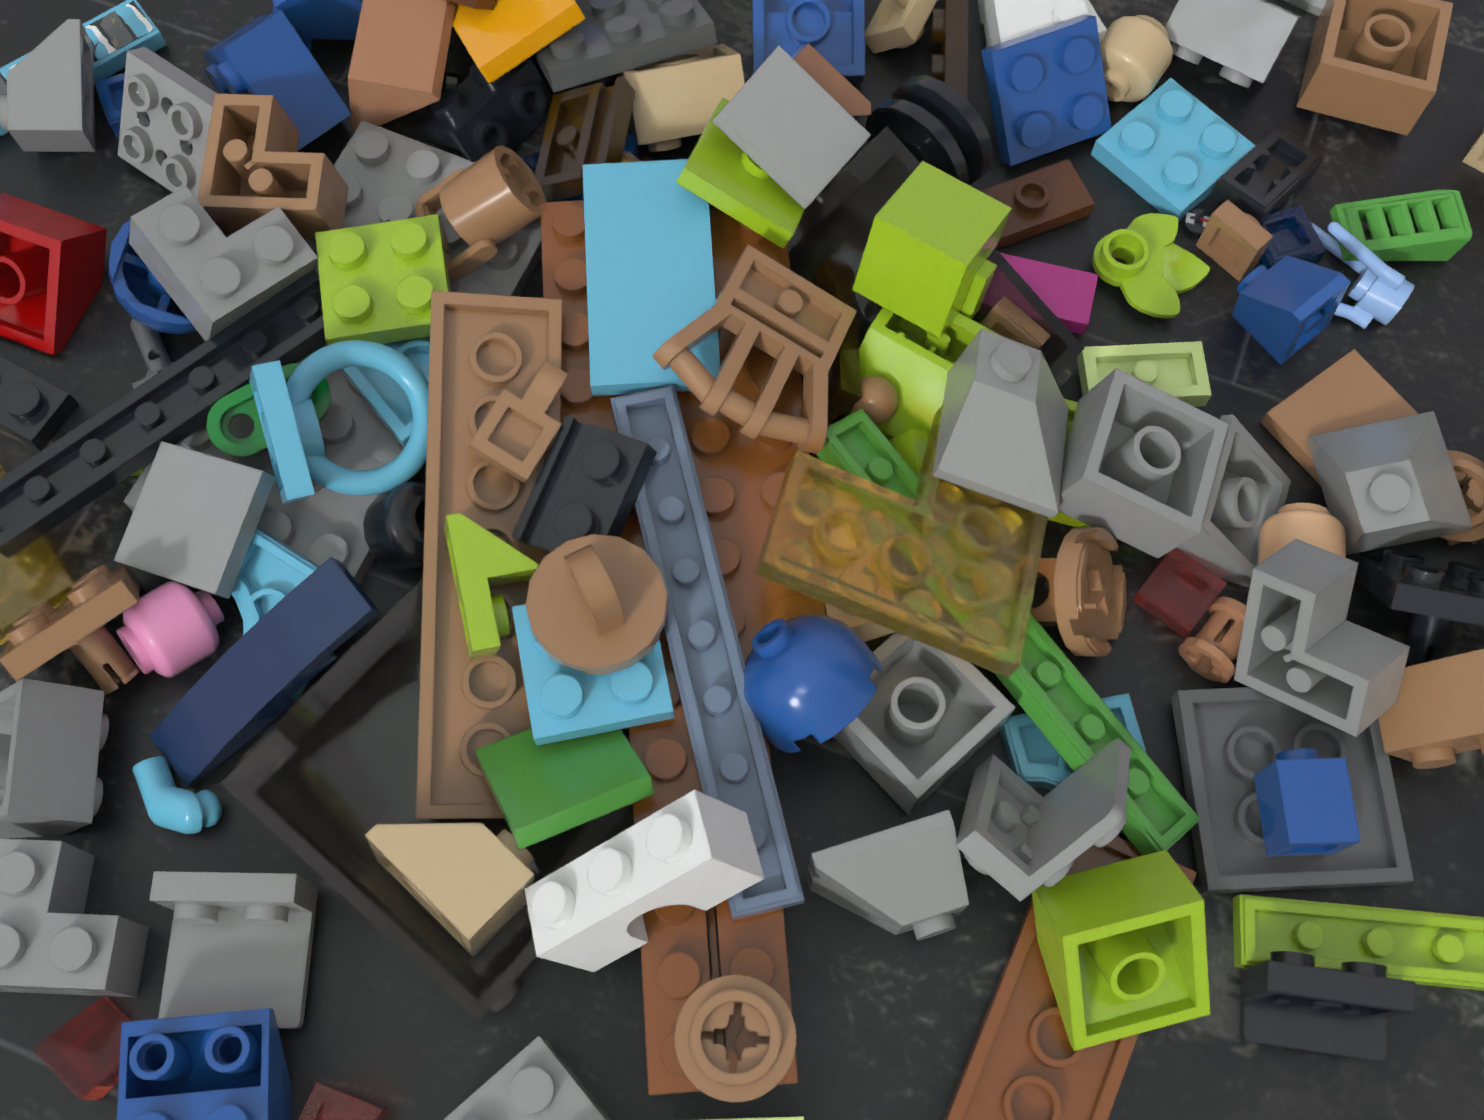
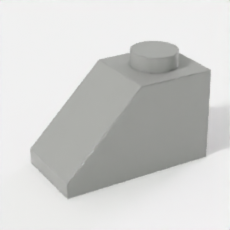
M67 19L7 73V95H0V124L4 131L10 132L25 152H95L93 44L80 19Z

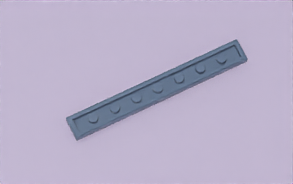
M671 385L610 398L617 432L646 442L657 451L634 504L646 553L660 568L668 594V610L664 631L702 792L746 812L765 879L728 898L732 919L734 921L803 904L804 896L760 722L755 718L744 696L743 671L745 663L675 386Z

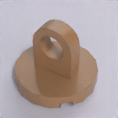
M1073 528L1064 536L1057 558H1034L1022 561L1013 567L1005 578V583L1041 626H1058L1065 646L1075 656H1107L1113 649L1107 643L1108 639H1118L1119 633L1122 632L1127 604L1126 576L1122 565L1112 564L1109 551H1118L1117 548L1119 547L1106 528ZM1046 577L1050 587L1048 598L1039 607L1029 609L1024 597L1027 586L1036 578Z
M591 534L566 541L543 558L529 582L526 610L534 638L551 660L564 667L567 665L576 670H583L586 674L605 675L630 668L652 651L665 625L668 610V594L660 568L644 549L621 537Z

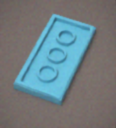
M688 159L582 165L590 387L592 396L634 394L671 385L675 386L676 391H691L671 368L663 370L653 358L654 353L669 338L711 309L716 301L709 203L676 183ZM718 330L690 350L714 378L720 368Z

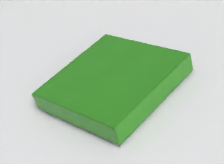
M532 728L475 750L480 769L519 850L655 794L649 772L621 729L537 746L533 739Z

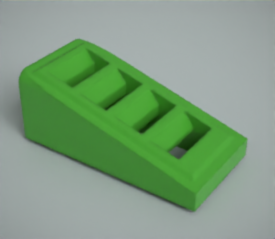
M1432 190L1335 204L1330 210L1332 222L1339 223L1382 261H1448L1472 238L1471 225L1459 190ZM1361 223L1368 224L1371 240H1366ZM1387 223H1390V227L1393 233L1392 237L1390 235ZM1413 223H1415L1418 233L1415 232ZM1338 241L1343 261H1360Z

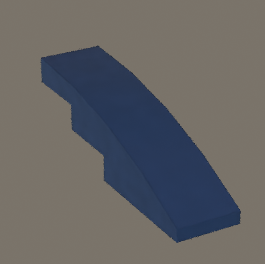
M330 557L231 646L181 698L149 737L187 787H194L294 704L295 701L291 696L337 658L333 651L379 614L380 610L341 561Z

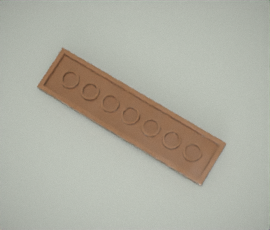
M446 291L431 292L416 819H505L480 769L475 750L531 728L512 612L513 606L526 604L530 580L489 588L491 596L502 594L504 597L510 634L499 636L501 646L497 654L469 659L444 525L446 515L461 513L539 565L543 558L549 554L539 548L521 543L513 538L512 534L558 432L526 484L470 451L468 446L504 388L522 399L546 360L561 369V299ZM561 390L545 413L560 422Z

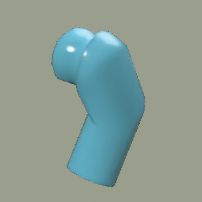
M165 757L148 758L133 767L132 771L145 808L154 824L187 835L199 833L202 827L213 826L219 821L222 809L218 796L209 790H202L194 794L193 791L177 788Z

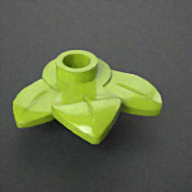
M1150 213L1135 218L1127 229H1119L1104 236L1097 243L1092 254L1093 268L1103 281L1120 287L1127 302L1132 307L1144 314L1157 318L1177 317L1180 313L1178 294L1193 289L1206 278L1210 271V267L1205 262L1173 243L1178 231V218L1167 214ZM1114 258L1123 259L1128 264L1119 263Z

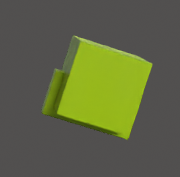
M922 161L875 215L852 290L940 338L958 313L972 319L979 310L997 268L996 264L986 259L997 246L1012 208Z

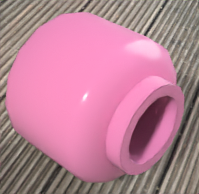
M169 581L140 597L136 604L123 612L124 626L117 629V634L133 661L144 674L155 670L156 673L171 678L212 655L218 649L220 640L216 625L224 621V616L209 592L199 590L194 593L185 584Z

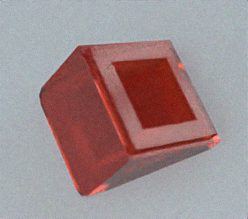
M103 996L46 1037L35 1048L34 1052L78 1098L100 1101L119 1081L122 1022H130V1020L108 997Z

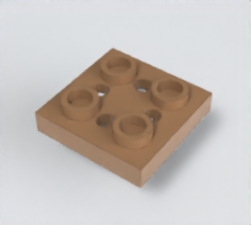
M105 564L96 567L70 586L73 590L66 595L68 597L67 601L54 609L48 601H44L12 623L14 628L5 634L9 642L0 656L1 664L14 680L18 681L62 651L70 649L100 686V690L105 691L104 695L119 688L117 683L120 682L117 675L126 684L140 672V669L132 662L104 625L138 602L141 583L125 564L112 572ZM109 665L113 668V670L117 673V675L112 671V669L109 667Z

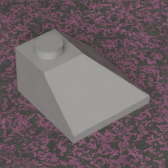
M982 328L947 373L932 476L1053 518L1059 510L1068 406L1042 351Z
M1434 411L1323 433L1308 438L1307 443L1330 515L1336 517L1346 529V555L1465 532L1473 528Z
M949 810L811 854L805 877L810 891L895 935L914 930L917 940L927 939L956 928L953 916L959 915L969 905L960 852L955 846L957 841L955 826Z

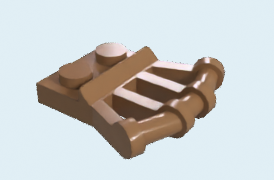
M748 244L739 256L712 308L669 338L654 353L653 358L663 370L671 368L701 402L698 408L712 416L718 411L740 424L739 432L752 440L757 436L797 443L800 451L818 454L825 443L828 428V372L857 310ZM724 327L734 333L736 337L714 378L690 350L719 328ZM753 345L775 358L754 402L731 389ZM792 369L803 375L802 418L772 412Z

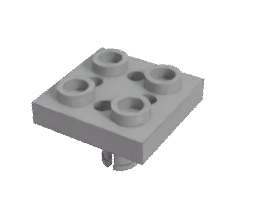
M146 47L128 50L126 54L118 156L171 192H175L186 185L198 200L214 94L218 93Z

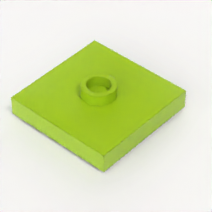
M722 97L676 183L777 246L784 248L793 236L805 209L712 122L729 102Z

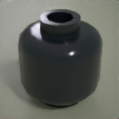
M408 482L382 493L367 508L363 521L364 539L371 553L383 564L395 569H415L423 566L426 482Z

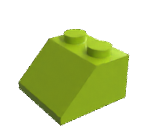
M1167 850L1066 875L1055 885L1046 887L1042 884L1032 892L1037 941L1068 1040L1074 1051L1210 1015L1204 899Z

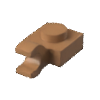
M546 360L522 399L504 388L469 443L468 449L526 484L562 425L545 413L557 397L569 374Z

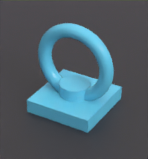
M349 340L330 344L305 358L295 368L287 382H285L280 360L251 367L249 381L282 505L305 500L315 495L311 480L326 489L345 495L371 496L385 493L409 481L426 463L428 380L410 359L393 348L363 340ZM346 367H370L389 375L402 387L411 405L413 424L406 446L392 461L374 469L352 470L341 467L325 457V448L318 418L312 400L309 399L315 387L326 376Z

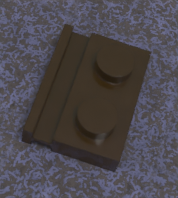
M624 76L616 78L615 85L606 88L602 82L553 95L535 171V176L545 194L546 202L583 195V164L621 163L636 92Z

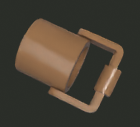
M501 145L492 149L467 169H459L442 180L418 199L415 208L417 217L435 215L439 209L443 208L447 219L455 231L471 246L454 259H451V250L441 223L449 280L459 281L494 257L498 252L497 246L543 214L540 203H545L546 197L538 179L529 166L514 151Z

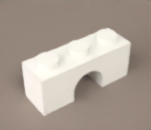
M694 789L525 888L536 957L595 972L649 942L643 913L668 905H690L706 911L765 879L746 812Z

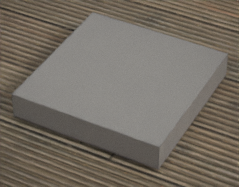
M161 441L114 561L229 599L276 477L262 470Z

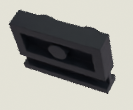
M566 415L513 531L512 537L525 545L539 548L547 553H551L566 541L591 534L620 537L657 451L646 442L593 424L587 425L578 422L575 418Z

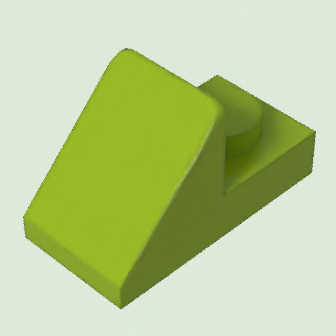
M463 514L446 515L444 532L469 659L497 654L501 646L499 636L510 634L503 595L491 596L489 588L528 581L539 564Z

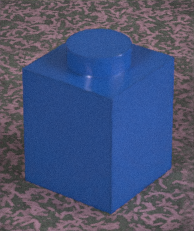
M1291 749L1275 754V761L1254 775L1266 857L1336 854L1361 842L1346 757L1319 758L1317 749Z

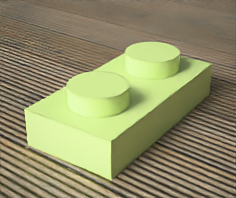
M1202 341L1082 347L1077 357L1082 396L1116 368L1194 407L1205 406L1212 396Z

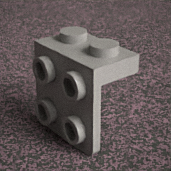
M1119 738L1113 740L1044 797L992 754L974 770L955 846L963 852L965 858L974 869L982 874L990 875L1019 901H1022L1042 884L1046 887L1055 885L1070 870L1074 859L1092 845L1096 847L1107 845L1120 833L1127 819L1125 814L1127 788L1130 781V747Z

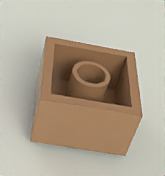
M1327 0L1316 21L1296 107L1407 136L1436 93L1453 3L1442 0Z

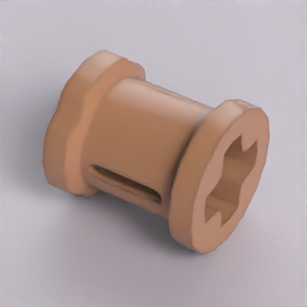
M1217 597L1209 607L1211 617L1195 637H1187L1179 646L1180 656L1200 676L1213 682L1227 683L1234 675L1235 667L1233 663L1238 657L1246 611L1245 604L1233 598Z

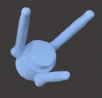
M1331 222L1328 225L1329 233H1326L1314 223H1307L1304 227L1305 232L1343 261L1338 241L1360 260L1343 261L1360 274L1347 294L1356 302L1354 306L1340 302L1334 315L1347 318L1363 329L1368 326L1373 318L1383 325H1387L1405 304L1415 285L1405 280L1406 276L1387 266L1339 223Z

